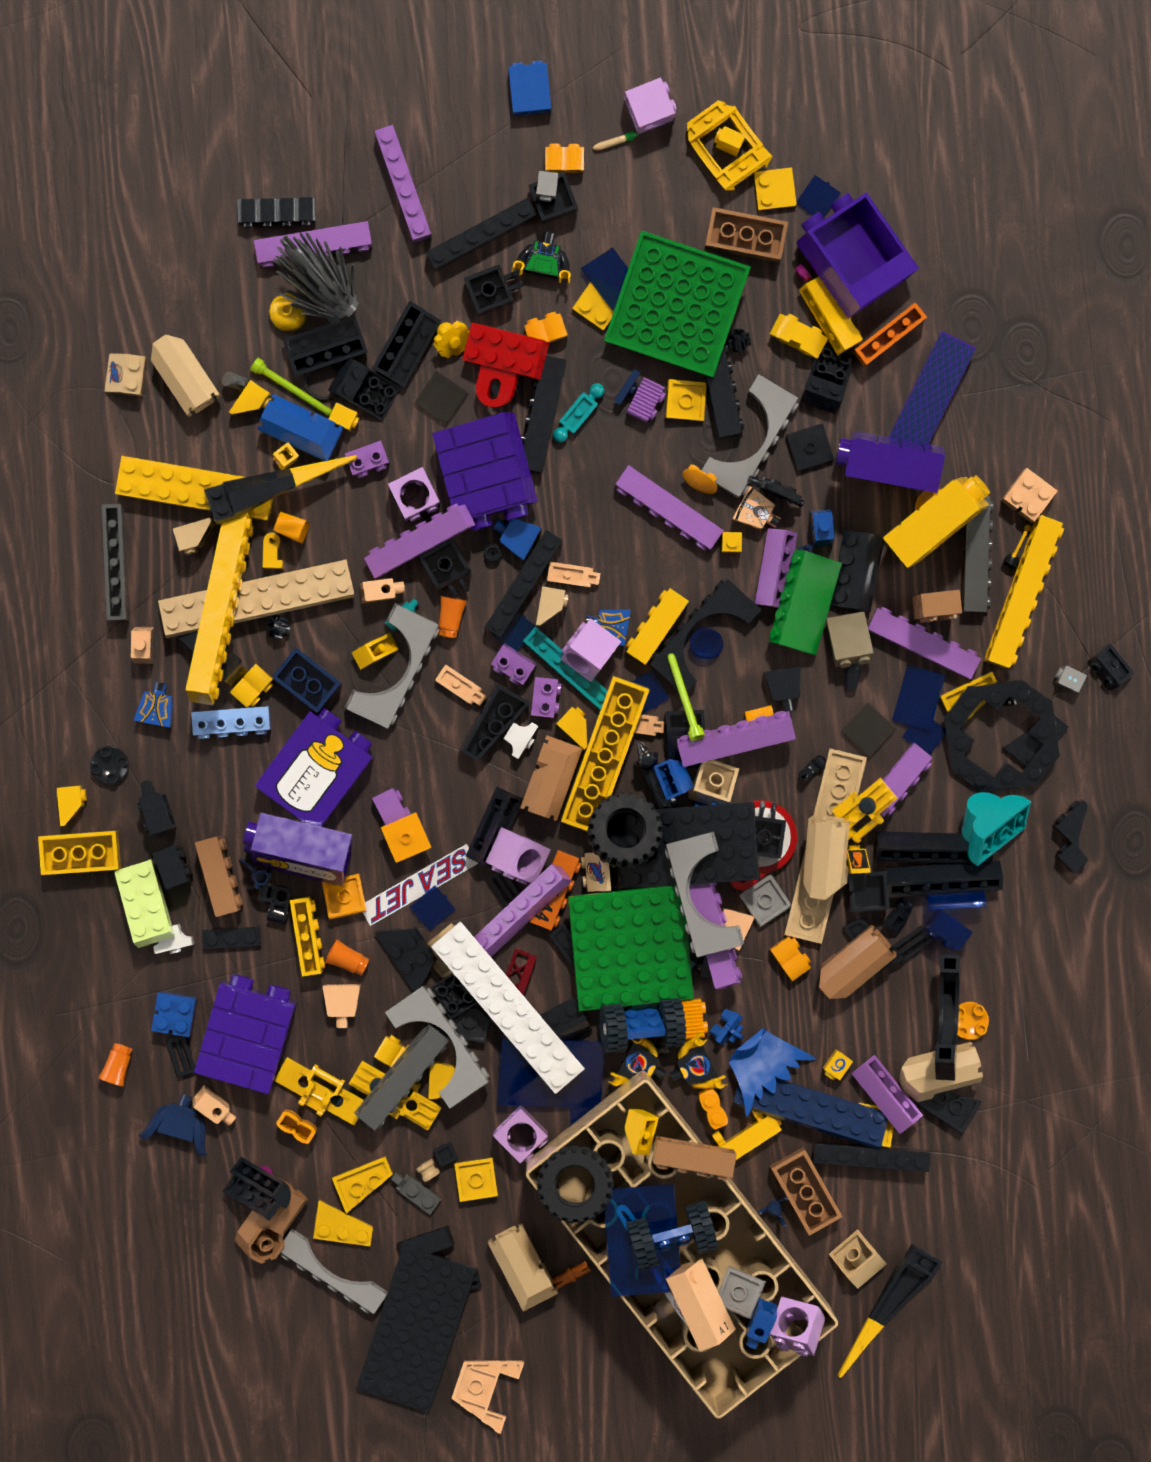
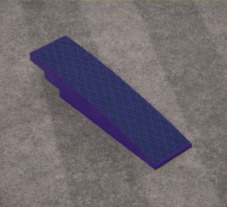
M943 331L940 332L889 437L897 438L898 441L902 439L918 442L921 445L929 444L976 347Z

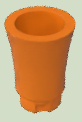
M441 596L438 635L456 638L467 603L466 600Z
M338 939L334 941L325 960L327 964L340 967L360 976L369 962V958L346 946Z
M114 1043L113 1050L110 1051L106 1064L98 1078L124 1087L125 1075L131 1058L129 1055L132 1048Z

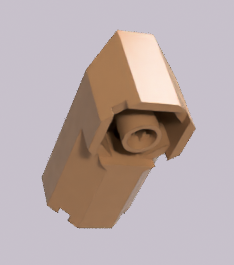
M546 735L545 739L549 740L548 744L543 743L536 765H539V769L535 768L521 808L524 809L527 806L529 807L528 811L549 819L553 815V820L557 821L583 748Z
M870 925L838 953L833 954L822 963L819 987L829 999L847 998L892 961L897 953L895 950L892 952L889 950L891 944L878 929L874 931V926Z
M286 1181L284 1182L291 1191L288 1207L284 1209L280 1206L270 1221L251 1211L238 1230L234 1240L249 1258L261 1264L265 1263L267 1259L273 1260L278 1257L285 1246L282 1237L308 1201V1198L298 1189L296 1191Z

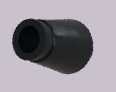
M852 664L844 668L846 690H857L863 669L861 664Z

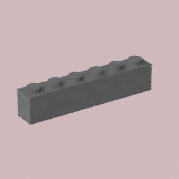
M990 497L984 498L989 506L964 525L962 612L985 613L987 609H990L991 598L988 597V589H991V578H988V570L992 568V559H989V551H992V540H989V532L993 530V521L990 520V513H993V501H990Z
M103 504L102 525L107 621L129 620L124 505Z
M427 1023L355 1110L354 1114L374 1131L382 1127L387 1115L396 1110L398 1107L397 1103L401 1098H405L409 1094L410 1087L422 1078L424 1070L433 1065L435 1062L434 1058L438 1053H442L446 1049L449 1040Z

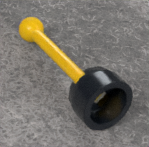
M1025 525V531L1014 553H1009L1004 558L1003 564L1017 569L1020 562L1017 554L1027 533L1032 530L1030 525Z

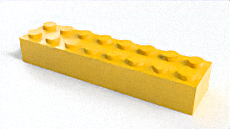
M121 456L115 494L211 511L204 494V489L221 485L225 481L245 477ZM273 499L249 511V518L269 521Z
M1040 515L1033 523L985 654L984 662L1003 669L1015 665L1018 657L1015 654L1018 647L1021 648L1023 644V631L1027 630L1030 625V612H1034L1038 602L1035 600L1038 593H1041L1044 586L1042 579L1049 573L1051 567L1048 564L1049 560L1055 556L1057 551L1056 541L1061 539L1064 528H1061L1062 522Z
M616 676L612 677L561 822L588 831L589 820L593 810L596 809L602 800L604 801L608 796L612 795L649 693V688Z

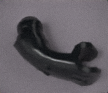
M822 755L815 756L800 770L799 780L802 782L809 781L813 775L823 769L826 759Z

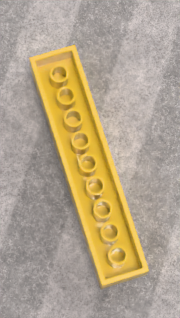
M248 512L235 520L221 524L186 685V692L190 702L214 705V700H217L219 696V688L217 686L218 681H222L223 678L221 667L222 663H225L227 659L225 648L226 645L230 644L231 640L229 630L230 627H233L235 615H233L234 608L237 609L239 598L237 597L238 590L241 591L242 588L241 573H245L246 561L244 559L245 555L249 554L250 543L248 541L254 532L252 519L249 518Z

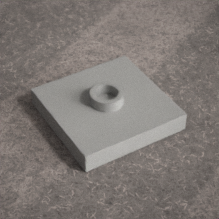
M771 874L739 894L760 927L792 906Z
M728 1266L718 1293L726 1309L752 1319L766 1281Z

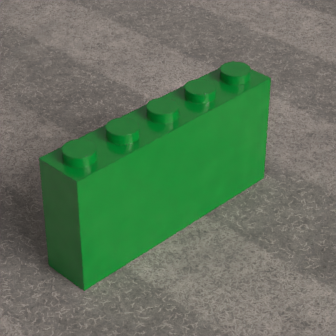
M794 550L789 572L786 575L785 586L781 593L780 604L775 614L774 625L770 632L769 642L803 653L817 654L842 565L841 562L808 551Z

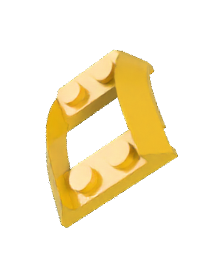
M718 100L687 122L688 141L725 191L735 190L734 186L762 166L767 167L772 159V155L750 129L736 106L726 105L725 102ZM729 118L737 131L746 135L744 140L751 149L727 167L721 169L700 139Z

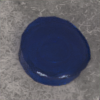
M702 628L692 635L690 646L694 655L699 658L713 659L721 653L723 640L717 631Z

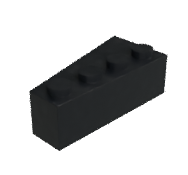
M198 631L177 636L194 652ZM226 645L227 659L225 663H222L221 670H223L222 680L234 688L249 670L241 664L242 660L235 653L231 655L228 652L229 647Z
M495 683L459 751L478 761L531 702Z

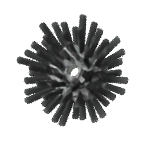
M301 232L300 237L305 243H302L295 236L293 237L299 248L285 235L280 239V242L285 247L284 251L281 247L277 246L282 255L280 257L275 256L277 259L274 258L273 261L291 277L280 271L275 272L311 300L289 289H286V292L297 298L283 293L279 295L292 300L293 303L290 304L292 307L306 310L302 312L303 315L325 318L331 324L340 323L339 319L345 315L350 317L356 310L359 302L354 290V264L348 269V281L341 246L339 247V252L336 250L338 266L336 267L326 241H324L328 256L318 238H316V246L308 232L305 234L316 253Z

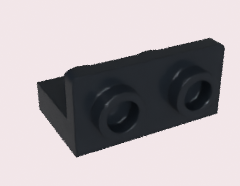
M1111 643L1087 661L1091 669L1110 691L1122 685L1134 674Z

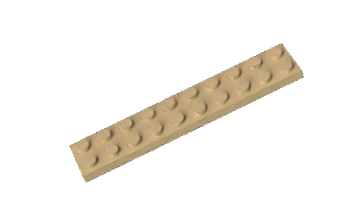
M347 559L242 582L241 591L238 590L237 597L239 598L237 609L234 608L233 615H235L234 623L355 597ZM207 590L158 601L166 638L199 630Z
M829 748L813 816H817V820L822 819V816H835L832 811L833 808L841 804L853 791L857 793L856 796L858 797L867 757ZM805 846L784 935L822 944L834 894L826 900L810 898L803 884Z

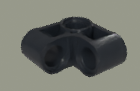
M269 881L265 885H260L259 889L255 888L253 899L271 902L267 920L286 924L292 896L291 890L286 886ZM278 891H285L287 899L280 900L277 896Z

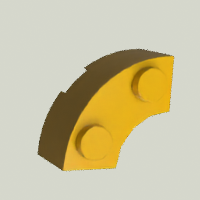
M779 314L770 335L803 354L818 359L828 339L822 335L823 331L815 326L810 328L799 322V318L792 314H788V316Z

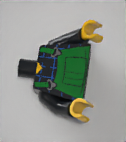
M544 232L542 242L534 241L533 244L527 245L513 263L511 270L513 272L514 269H519V275H522L524 270L525 273L559 279V283H561L563 278L568 279V283H570L571 277L570 263L567 255L561 250V246L554 244L555 234L551 232Z

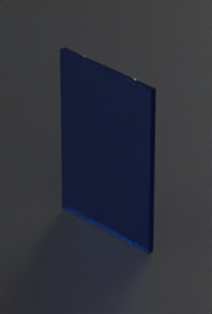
M502 1038L497 1104L594 1108L601 1102L605 1053L601 1041L561 1040L585 1069L555 1094L508 1038Z
M674 1184L613 1189L611 1199L604 1209L612 1297L672 1292L666 1278L681 1267L679 1245L671 1246L670 1250L664 1252L656 1250L659 1266L639 1271L626 1222L645 1217L651 1236L676 1229L677 1216Z

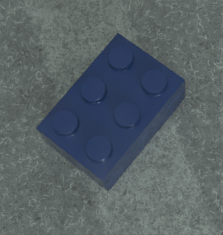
M297 647L293 649L272 676L275 681L316 713L322 710L342 684V682Z

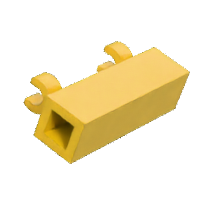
M752 1111L757 1121L725 1141L719 1131L713 1133L712 1136L718 1144L717 1147L734 1149L737 1154V1160L782 1130L780 1128L782 1124L780 1119L767 1115L763 1116L761 1113Z

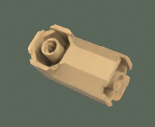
M164 335L153 343L151 361L188 417L192 416L191 411L194 410L195 413H198L215 401L213 398L215 395L217 398L221 396L183 339Z
M812 816L808 819L803 884L810 898L826 900L847 884L848 867L846 866L849 820L844 822V818L834 816H822L820 820H817V816Z
M971 1042L957 1045L955 1081L936 1080L935 1051L910 1057L902 1066L899 1077L900 1086L907 1096L920 1102L932 1099L937 1093L980 1083L983 1074L982 1072L978 1073L981 1062L977 1050L972 1046Z
M522 1223L519 1224L518 1229L516 1226H512L495 1236L497 1240L494 1242L492 1238L488 1240V1244L523 1312L558 1294L556 1287L554 1288L552 1285L553 1281L546 1266L542 1263Z

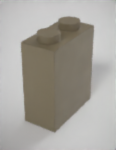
M864 612L826 618V627L835 667L847 668L852 664L859 663L863 665L873 661L874 653Z

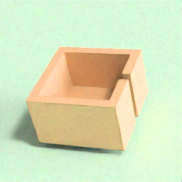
M1026 468L1021 472L1001 501L1014 511L1021 507L1022 509L1018 511V514L1030 523H1033L1056 494L1057 490Z

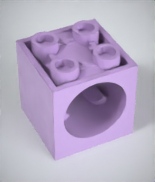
M661 77L625 91L624 100L638 134L674 121L677 107L674 100L669 99V87L666 81H662Z
M423 467L388 484L406 521L414 522L421 518L420 514L426 511L430 514L438 510V506L441 505ZM415 483L428 488L429 496L426 498L425 506L415 509L411 506L406 507L402 503L401 495H404L407 485Z
M590 618L587 624L583 622L579 626L575 634L567 642L561 651L564 653L561 660L592 682L621 641Z
M501 827L486 863L492 865L491 869L502 874L504 871L503 876L512 880L517 877L516 881L527 885V882L532 883L540 875L551 849Z
M522 1105L493 1132V1136L519 1163L523 1160L527 1162L534 1155L533 1150L536 1147L540 1149L548 1141V1131ZM517 1123H527L535 1130L533 1132V1139L535 1140L527 1147H517L509 1140V1129Z
M781 1297L777 1308V1319L770 1332V1336L776 1346H778L777 1348L782 1351H789L790 1349L796 1351L801 1356H808V1354L814 1356L825 1317L819 1306ZM796 1320L807 1321L808 1327L804 1333L796 1337L787 1336L786 1330L792 1322Z

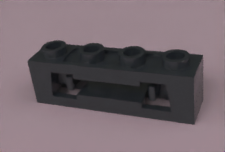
M496 786L465 857L492 868V865L486 863L488 850L492 849L490 843L494 844L501 827L510 830L524 798ZM509 804L514 805L511 813L507 809ZM504 812L510 813V816H504Z

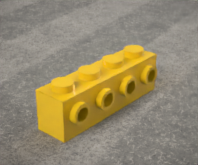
M817 277L799 289L837 355L856 346L863 340L860 331L855 328L851 321V317L847 318L836 299L833 298L824 285L823 280Z
M671 588L668 591L663 590L658 598L661 602L657 607L653 605L647 614L650 617L646 623L642 621L636 630L639 632L635 639L631 637L625 646L628 648L626 652L644 665H646L689 602Z
M310 896L291 899L290 905L302 977L321 974L323 972L322 969L325 968L324 957H320L319 952L322 949L321 938H317L316 931L319 930L318 919H314L313 912L316 911L315 901L311 900Z

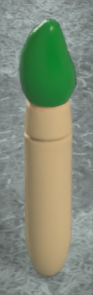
M628 132L625 135L597 143L593 149L603 150L626 141H631L638 136V133Z

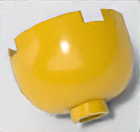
M284 293V294H286V295H288V296H291V297H293V298H297V297H295V296H293V295H291V294H289V293ZM279 295L270 304V320L281 331H296L303 326L307 319V315L302 314L306 310L292 307L290 305L293 303L292 300Z

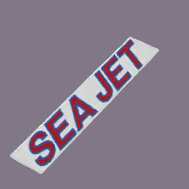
M465 844L365 902L367 912H363L369 925L375 924L477 865V862L465 857L469 849L468 845Z

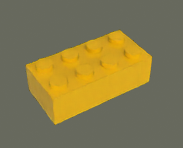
M118 830L38 837L41 875L121 869Z

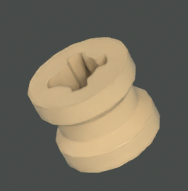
M432 1159L416 1168L417 1172L423 1176L422 1180L424 1182L440 1173L439 1169L433 1165L434 1161Z

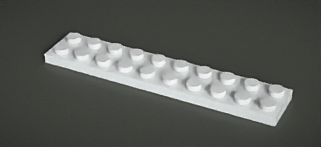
M461 922L456 924L431 946L555 1094L585 1069Z

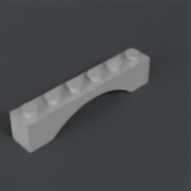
M291 1229L284 1239L285 1246L280 1253L281 1257L288 1261L292 1259L296 1262V1266L303 1271L307 1269L313 1273V1278L320 1282L322 1280L325 1281L334 1292L340 1291L349 1302H357L361 1305L360 1308L368 1314L376 1312L388 1291L373 1281H350L331 1273L315 1257L308 1238L294 1229Z

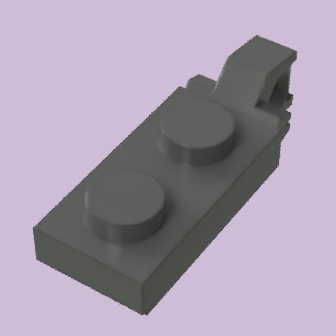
M395 1172L391 1180L398 1184L396 1189L429 1215L442 1200V1198L412 1176L406 1174L403 1177Z

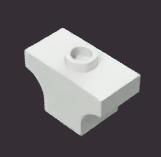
M515 723L512 724L504 737L513 747L512 756L519 759L524 749L530 748L534 742L532 736L538 728L536 724L531 723L526 727H521Z
M180 924L172 925L175 937L159 941L157 945L153 946L155 954L169 951L170 954L180 952L182 947L194 944L193 936L184 935Z

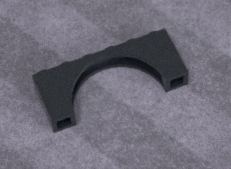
M729 579L725 582L721 580L714 587L717 591L712 596L708 594L702 600L704 605L699 610L695 608L689 615L691 619L687 624L682 622L675 630L678 632L674 638L670 636L662 644L665 648L661 652L657 650L650 657L652 661L650 665L677 690L668 655L671 653L675 655L686 691H688L697 680L687 668L684 659V643L687 634L694 624L702 618L714 614L731 615L749 624L762 610Z
M941 954L939 1027L935 1048L936 1080L955 1081L961 984L960 955Z

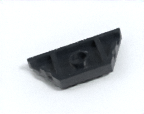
M417 927L407 929L395 928L392 930L381 929L375 932L412 991L415 992L421 988L429 976L431 968L435 965L437 958Z

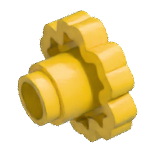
M459 321L454 322L453 325L447 322L439 325L437 336L434 338V347L437 349V352L442 357L450 358L452 355L458 356L465 351L469 335L468 327Z

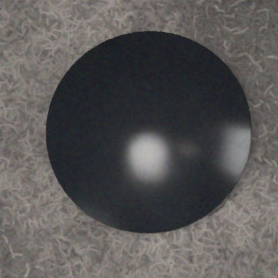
M104 746L98 749L90 761L92 775L103 784L120 782L126 776L129 768L128 758L125 753L113 746Z

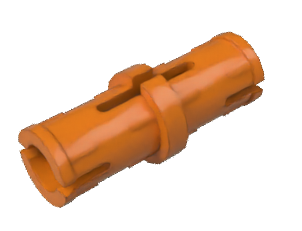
M584 1261L572 1269L569 1267L566 1269V1272L552 1278V1281L558 1290L570 1282H576L577 1278L591 1272V1269L587 1262Z

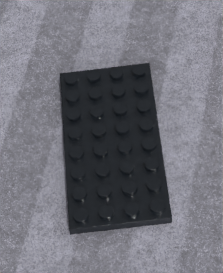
M755 803L655 809V811L659 812V819L662 821L663 826L662 838L655 854L643 865L639 864L635 868L627 867L626 869H620L618 866H615V868L609 866L611 890L677 885L676 879L672 878L670 867H672L671 861L667 859L665 854L666 844L714 831L719 850L710 853L697 864L692 873L690 884L760 880ZM618 814L609 821L607 835L609 840L616 846L631 848L642 839L643 827L636 817L630 814Z
M403 1245L356 1387L357 1390L429 1413L477 1269L476 1267Z

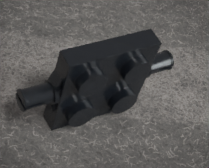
M752 475L747 479V483H750L751 486L779 499L786 500L790 504L793 503L799 507L804 505V500L801 499V495L796 493V489L782 486L781 482L765 477L757 479Z

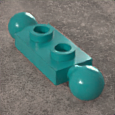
M595 383L591 385L589 389L590 394L587 395L583 392L560 419L559 422L563 426L553 431V439L556 442L562 443L566 441L568 437L567 432L570 431L574 434L597 407L598 403L594 400L601 398L605 392L601 384Z

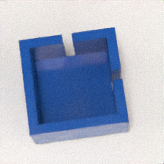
M163 991L158 992L155 1010H158V1012L154 1013L151 1031L169 1034L172 1030L173 1035L190 1037L192 1035L198 997Z

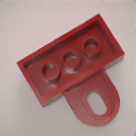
M471 323L462 360L481 365L476 383V394L479 400L486 406L500 408L507 405L513 398L519 375L540 380L549 342ZM499 379L501 382L499 394L496 399H491L489 394L492 382Z

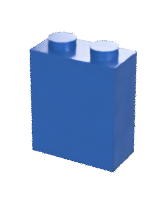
M533 61L530 65L513 63L512 66L508 67L513 116L550 113L551 100L547 63L542 61Z

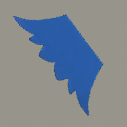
M762 1028L734 1052L729 1060V1064L735 1073L742 1092L746 1117H748L751 1111L754 1095L756 1094L760 1100L762 1099V1086L775 1093V1077L786 1081L791 1080L786 1066L800 1068L795 1060L810 1061L817 1059L776 1037L765 1028Z

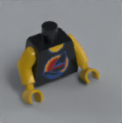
M700 1032L695 1038L685 1042L684 1046L681 1047L677 1054L678 1059H676L679 1068L670 1072L674 1083L685 1078L688 1086L691 1085L693 1088L722 1089L728 1085L721 1083V1079L726 1077L725 1075L718 1077L703 1047L708 1039L701 1040L700 1036L703 1033Z
M648 1038L630 1039L633 1042L617 1074L611 1073L612 1076H615V1079L612 1082L608 1081V1083L614 1086H622L640 1071H646L650 1077L652 1076L661 1081L666 1071L656 1066L659 1061L657 1057L658 1051L652 1041Z

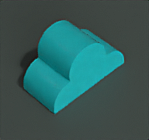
M985 792L976 793L968 799L962 835L969 842L968 857L975 865L979 866L1026 828L1031 801L1018 795H1009L1001 799L994 794Z

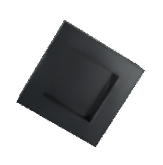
M451 1141L433 1149L441 1167L459 1159Z

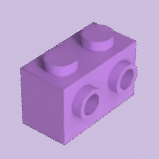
M381 441L345 453L346 457L357 455L355 461L348 463L353 477H365L369 475L368 471L375 469L378 472L386 469V465L390 464Z
M504 643L491 665L494 666L493 670L501 675L505 673L510 676L509 680L513 683L524 685L535 668L536 663Z
M535 677L532 716L554 718V714H558L559 703H556V695H560L561 684H558V679Z

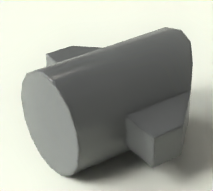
M226 372L223 375L222 384L239 392H243L245 389L247 378L232 372Z

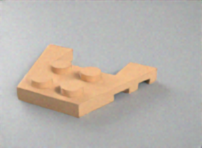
M464 1361L452 1399L481 1419L486 1425L493 1428L494 1431L501 1434L506 1416L487 1409L499 1374L519 1379L524 1361Z

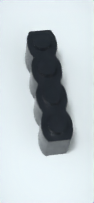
M315 198L237 200L238 224L242 225L243 228H254L256 224H262L264 228H271L273 224H281V227H292V224L300 223L302 227L312 226V223H316Z

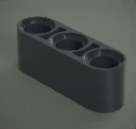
M444 1226L406 1239L405 1241H400L396 1245L399 1254L403 1245L427 1253H434L455 1245L449 1226Z

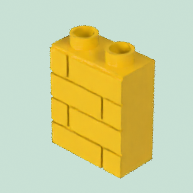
M977 475L969 479L967 477L954 479L942 488L938 494L930 498L918 510L902 521L901 524L885 535L883 539L905 566L909 568L922 561L989 506L984 498L991 492Z

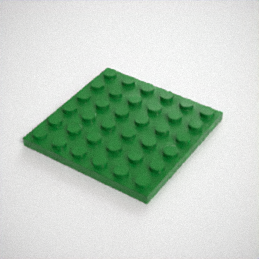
M641 230L604 341L714 378L751 267Z
M677 885L568 896L579 1011L600 1009L601 1005L621 1003L622 1006L658 1003L662 999H694L688 933L685 927L687 920L686 916L682 915L680 909L682 901L681 897H678L676 894L675 886Z

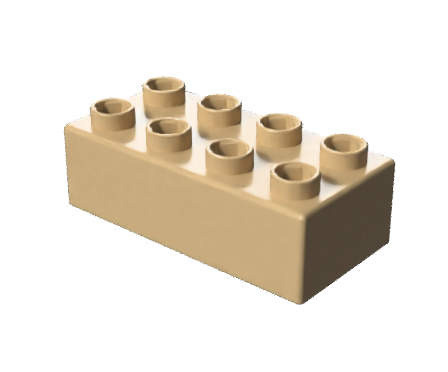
M640 1071L535 1153L526 1162V1177L537 1190V1178L541 1167L554 1152L564 1147H588L590 1150L598 1152L607 1161V1165L612 1171L614 1186L611 1199L604 1211L591 1221H585V1223L570 1224L563 1220L561 1222L714 1417L722 1418L801 1355L797 1354L794 1350L782 1351L778 1349L770 1335L766 1343H759L757 1349L750 1348L746 1345L749 1338L747 1336V1325L750 1319L728 1309L726 1310L736 1330L719 1345L699 1351L689 1327L686 1326L661 1288L667 1278V1269L663 1262L658 1261L664 1270V1277L661 1283H658L650 1268L639 1271L628 1231L616 1213L618 1206L626 1205L636 1220L645 1217L652 1236L690 1225L685 1206L705 1201L713 1223L718 1249L698 1254L694 1239L686 1246H671L670 1250L660 1253L673 1272L683 1264L702 1258L718 1292L728 1266H731L766 1281L760 1298L777 1304V1308L781 1297L819 1306L825 1317L819 1341L838 1326V1321L825 1298L729 1177L727 1180L715 1178L716 1176L713 1174H708L707 1177L696 1175L695 1171L688 1170V1173L676 1171L674 1167H669L668 1170L660 1169L653 1163L652 1155L656 1136L703 1143L646 1071ZM629 1109L645 1110L659 1117L649 1155H635L632 1153L624 1128ZM570 1166L559 1174L557 1190L564 1200L570 1203H581L591 1196L594 1190V1180L590 1172L585 1168ZM796 1320L792 1322L786 1330L787 1336L796 1337L804 1333L808 1327L807 1321Z

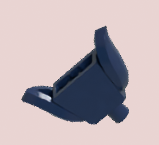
M182 1094L179 1104L170 1103V1105L160 1107L154 1113L144 1131L138 1135L145 1140L157 1131L187 1141H194L198 1154L200 1156H207L205 1148V1121L202 1115L198 1113V1110L190 1108L193 1097Z

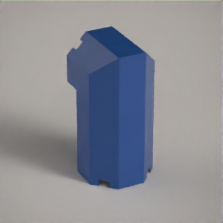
M273 394L272 399L274 401H268L260 418L262 427L258 425L257 430L284 443H289L291 446L322 461H329L344 427L339 425L337 428V425L332 420L316 413L313 415L311 411Z

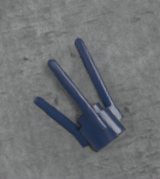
M242 858L239 859L252 872L251 877L254 885L247 887V891L255 888L259 889L260 885L267 884L269 877L272 876L271 869H267V872L262 869H255Z
M788 1197L771 1200L768 1205L763 1206L758 1211V1214L768 1211L770 1215L777 1216L781 1225L786 1227L781 1214L783 1212L782 1202L787 1201Z

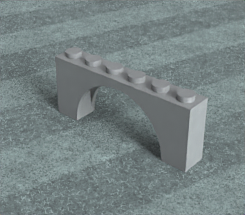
M759 374L748 393L759 402L766 415L767 434L762 447L753 456L740 462H722L709 457L701 470L705 473L714 474L717 477V486L737 498L740 495L745 496L750 487L747 485L748 477L750 475L753 477L757 476L759 472L757 466L760 461L762 463L765 462L770 454L766 451L770 445L774 447L779 438L776 434L779 429L784 430L789 422L786 419L790 412L793 414L799 405L796 403L798 397Z
M396 603L387 621L397 627L405 637L409 649L407 669L402 678L387 690L377 693H363L353 689L345 705L347 710L386 728L394 724L397 718L395 713L398 707L401 708L405 702L404 695L406 690L410 691L414 683L412 678L415 673H419L422 667L420 662L423 656H427L431 648L429 643L432 638H436L439 632L436 622Z
M714 831L666 844L665 854L672 864L670 872L672 878L676 879V894L678 897H681L682 904L680 909L682 915L686 916L687 923L685 927L688 935L691 934L692 942L690 945L692 952L696 953L697 957L742 946L744 940L739 925L722 926L708 921L697 911L690 895V880L695 867L704 857L719 850Z
M422 986L386 1011L385 1014L395 1028H400L407 1023L423 1021L440 1027L451 1038L456 1050V1068L450 1082L439 1094L447 1106L453 1108L489 1083L488 1078L490 1075L484 1067L480 1068L477 1063L479 1061L478 1057L466 1047L468 1045L466 1039L462 1035L459 1037L455 1031L457 1026L452 1019H447L445 1016L447 1012L443 1005L436 1003L434 1000L436 995L432 989Z

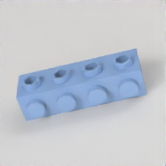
M269 706L191 712L193 735H198V739L210 738L209 734H217V737H229V733L236 732V736L248 735V731H255L256 734H267V730H271Z

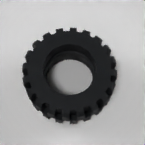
M624 792L618 793L615 796L612 794L606 800H602L596 809L593 810L588 825L589 845L593 848L594 854L598 855L603 863L607 862L613 868L615 866L620 867V869H626L627 867L635 868L639 864L643 865L655 854L662 838V821H660L659 812L655 811L654 805L651 802H646V798L643 796L637 797L635 793H629L628 795L624 794ZM630 814L641 822L643 836L634 847L621 848L609 840L607 825L615 815Z
M571 1146L561 1148L545 1161L539 1171L537 1192L541 1199L540 1202L542 1206H545L547 1212L550 1215H554L559 1221L563 1220L570 1224L591 1221L604 1211L611 1199L614 1186L611 1168H609L607 1161L598 1152L592 1151L588 1147ZM567 1167H583L593 1177L594 1190L591 1196L581 1203H570L564 1200L557 1190L558 1176Z

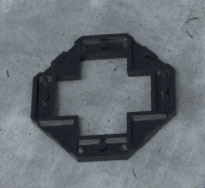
M1023 679L967 686L944 716L951 770L981 792L1037 786L1060 756L1053 702ZM1012 696L1040 717L1029 733L1044 744L1022 772L1005 761L995 776H993L964 755L975 739L960 728L982 699L999 710L1007 698Z

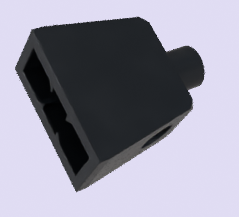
M801 666L763 672L772 702L781 700L782 711L794 710L792 699L800 698Z

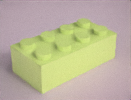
M148 860L114 871L133 943L140 948L175 937L157 868L153 861Z

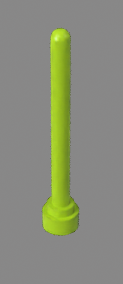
M257 358L250 371L255 374H264L325 415H331L332 410L268 369L267 365L264 364L265 361Z
M671 653L668 655V661L690 725L688 735L691 741L700 740L705 737L704 730L700 725H697L675 655Z

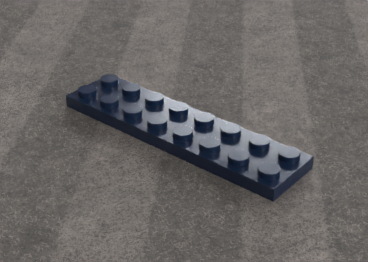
M776 1079L775 1093L762 1086V1099L760 1100L756 1094L754 1095L751 1111L874 1149H881L888 1121L881 1110L780 1079ZM738 1083L732 1105L745 1109L742 1092Z

